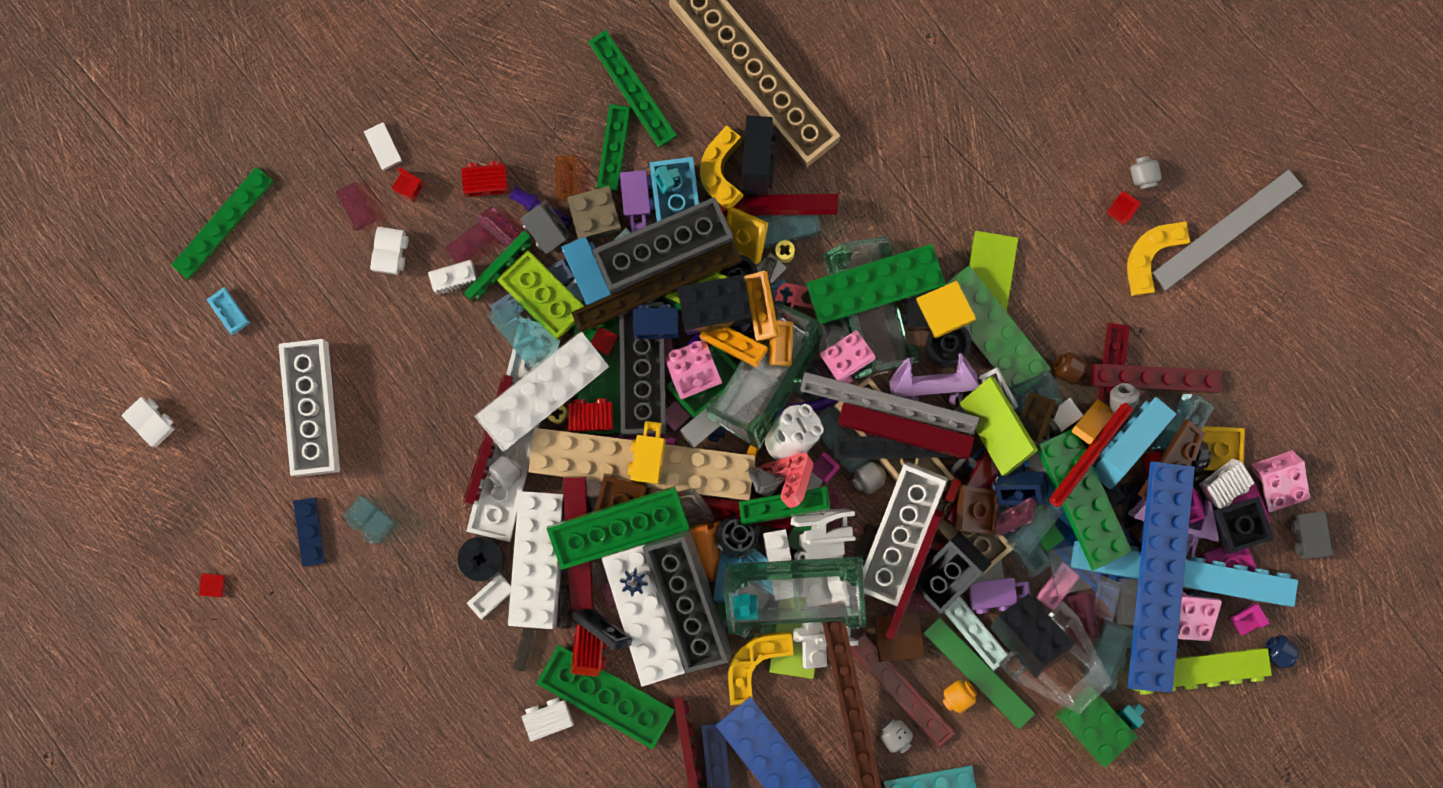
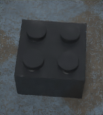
M1260 497L1213 510L1224 554L1234 553L1274 540Z

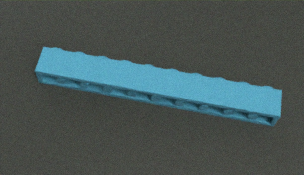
M1074 541L1070 567L1139 579L1141 552L1139 547L1130 546L1132 552L1096 570H1091L1079 541ZM1191 557L1190 561L1185 560L1183 588L1294 607L1298 580L1290 579V574L1277 572V576L1269 575L1268 570L1255 569V572L1247 571L1248 567L1234 565L1233 568L1225 567L1226 563L1212 561V564H1206L1204 559Z

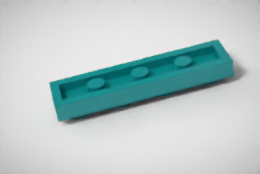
M972 765L883 780L884 788H976Z

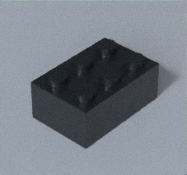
M746 116L741 193L743 195L767 196L768 188H772L777 126H772L773 117Z
M743 275L677 287L684 328L687 335L753 323Z
M959 531L924 566L915 589L942 614L992 563Z
M1029 593L999 614L990 627L1035 679L1064 658L1075 645Z

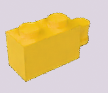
M645 421L643 436L637 435L636 440H632L631 453H634L633 462H629L628 475L631 476L630 480L660 484L666 442L665 439L660 438L662 423ZM649 430L656 431V436L649 437Z

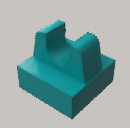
M663 165L656 169L653 176L662 194H666L672 190L675 185L674 182L681 175L677 168L667 170L666 166Z
M740 593V596H734L735 621L758 619L757 595Z
M1140 703L1136 706L1127 705L1116 711L1131 730L1139 728L1144 723L1140 716L1145 709Z

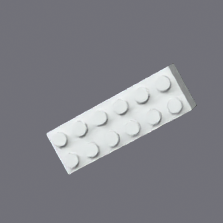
M580 332L474 415V417L498 447L505 451L609 366L585 335Z
M324 339L279 344L290 476L302 477L340 472L329 344Z
M909 462L903 465L860 576L861 592L898 606L935 510H937L949 478Z
M519 491L508 626L544 629L557 628L561 568L546 528L549 525L565 521L563 494Z
M645 544L602 557L624 632L633 639L629 648L641 686L685 673L680 654L642 549ZM637 567V573H646L642 581H647L648 585H642L643 594L637 591L631 597L629 590L622 591L625 583H621L620 578L626 579L625 570L631 573ZM632 577L631 581H627L631 583V587H635L636 583H640L637 581V577Z

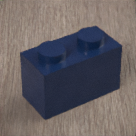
M670 304L661 305L660 308L640 305L638 309H633L634 339L679 338L678 307L674 308Z
M1045 471L1011 472L1007 476L1000 474L995 485L999 505H1043L1049 492Z

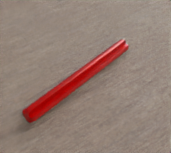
M1125 402L1119 406L1050 497L1049 501L1055 507H1060L1132 413L1133 408Z

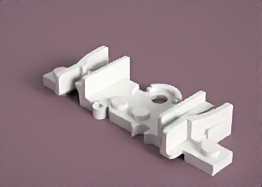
M846 508L831 509L793 516L791 518V525L796 527H812V530L799 534V546L803 549V552L797 551L794 555L797 562L803 563L800 567L801 590L798 596L805 597L806 603L803 606L797 607L801 611L802 627L794 629L793 639L796 642H802L803 668L805 669L827 667V643L819 605L832 603L833 594L828 586V574L836 570L846 569L857 571L859 576H861L860 567L855 561L851 559L849 561L843 560V554H845L844 541H855L852 527L847 525V517L855 516V511ZM841 518L842 527L826 531V524L828 522ZM858 617L854 619L845 618L850 646L858 645V640L852 638L850 634V628L855 627V620H858Z

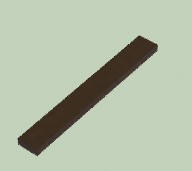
M731 241L571 313L579 332L583 333L631 312L640 305H647L678 291L677 287L694 284L743 261L734 241Z

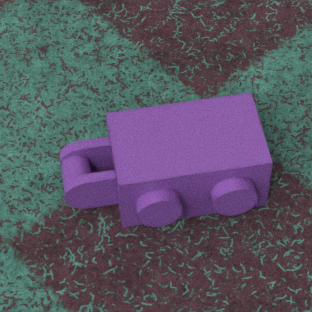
M646 170L620 173L625 220L630 219L631 232L646 227V218L651 217V211L655 210L653 197L649 198L648 189H652L651 176H647ZM642 218V222L634 223V219Z
M1014 578L975 582L968 588L970 609L976 610L977 614L989 613L990 608L998 607L999 611H1005L1015 604L1017 599L1023 598L1028 593L1030 594L1029 581L1015 583ZM1016 586H1020L1021 595H1016Z

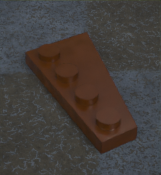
M1184 420L1158 462L1191 466L1192 461L1196 460L1205 433L1191 421ZM1148 479L1138 493L1144 500L1147 499Z

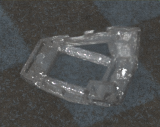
M1062 601L1049 613V616L1063 631L1069 626L1072 628L1089 657L1077 645H1074L1070 652L1090 670L1068 693L1057 685L1045 672L1037 678L1050 690L1022 673L1026 668L1011 651L998 664L1014 681L1077 714H1081L1112 682L1089 636H1087L1081 620Z

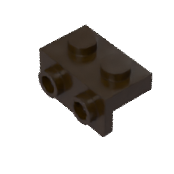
M1030 391L1019 419L1031 439L1041 443L1042 439L1046 440L1051 429L1047 426L1050 418H1055L1059 406L1055 405L1056 400Z

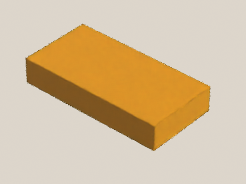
M776 320L779 336L770 338L769 365L792 366L793 322Z

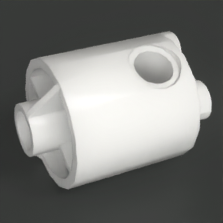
M808 404L793 405L785 409L770 427L765 436V446L768 453L775 460L807 453L818 441L824 428L811 406Z

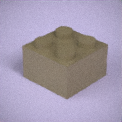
M609 186L567 197L578 239L586 237L587 242L622 232Z

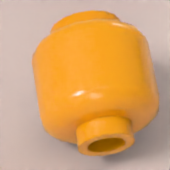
M957 680L944 690L945 699L943 703L949 711L954 710L957 713H963L976 703L975 696H977V692L969 681Z

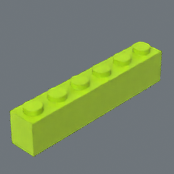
M1268 648L1176 658L1173 691H1176L1178 686H1184L1185 689H1196L1198 684L1204 683L1207 684V687L1220 686L1221 681H1229V684L1243 683L1242 679L1251 678V682L1264 681L1265 676H1272ZM1135 690L1140 691V695L1154 693V691Z

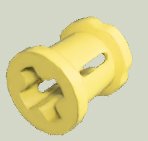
M787 240L780 241L775 248V257L781 263H789L794 257V245ZM781 248L784 250L788 248L789 255H781Z
M561 405L558 409L563 414L559 415V419L552 416V413L547 416L555 424H563L568 419V411Z

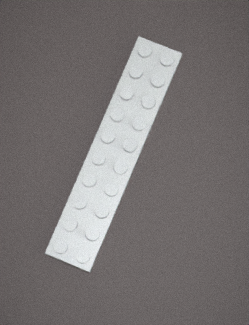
M520 318L506 375L513 377V383L519 381L559 349L562 337L557 341L539 322ZM540 423L537 424L534 428H539ZM534 428L505 451H502L493 441L492 446H495L492 459L488 458L485 467L489 468L501 456H512L522 468L520 470L521 477L509 488L504 489L500 486L496 488L488 479L490 476L488 471L486 479H481L479 488L482 489L479 501H474L466 532L511 542L517 518L519 491L524 490L529 470Z

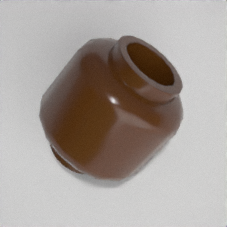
M1070 352L1059 355L1053 366L1056 377L1070 385L1077 384L1079 381L1082 382L1088 374L1086 361Z

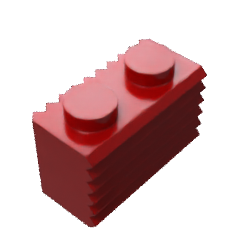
M500 161L488 162L487 166H480L479 163H469L467 167L461 168L462 187L465 197L509 193L507 167L505 164H501Z
M584 399L573 400V404H568V431H614L613 403L608 402V399H595V403H586Z
M577 625L574 633L571 674L598 677L600 671L605 668L606 657L602 656V649H606V644L581 625Z

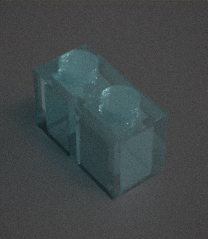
M1049 371L1009 388L1018 405L1014 410L1019 417L1030 391L1056 400L1055 405L1062 403L1058 383Z
M359 495L343 514V517L347 519L345 523L355 531L359 528L364 533L362 537L371 545L374 542L381 544L397 525L395 521L362 495Z

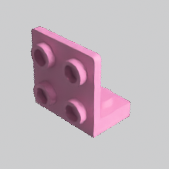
M857 330L820 353L835 379L849 384L853 381L850 375L876 359L874 353Z
M703 340L693 342L691 345L673 350L665 355L680 399L722 383L707 342Z
M1293 450L1251 464L1252 472L1262 481L1266 508L1269 512L1310 499L1305 463Z
M1182 591L1178 639L1210 641L1222 601L1217 598L1188 596Z

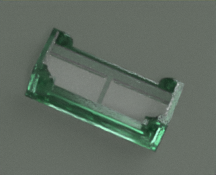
M888 236L844 242L824 253L823 258L829 276L890 257L893 249ZM897 302L844 318L850 334L857 330L876 357L875 360L853 373L854 380L896 371L907 358H910L911 366L921 362L918 348L912 343H907Z
M773 300L776 320L793 322L792 365H769L770 339L757 341L768 347V351L756 368L741 361L721 396L712 397L706 407L711 420L757 449H760L814 357L822 336L818 320Z
M863 556L726 564L723 589L728 634L744 635L755 625L843 621L844 625L850 629L866 627ZM740 593L757 595L758 619L735 621L734 596H740Z

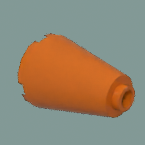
M721 520L694 523L690 529L708 582L716 581L721 549L717 548L715 530L718 528Z

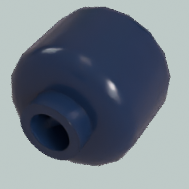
M1285 635L1273 636L1266 641L1265 647L1268 648L1269 660L1278 668H1290L1297 663L1299 648Z

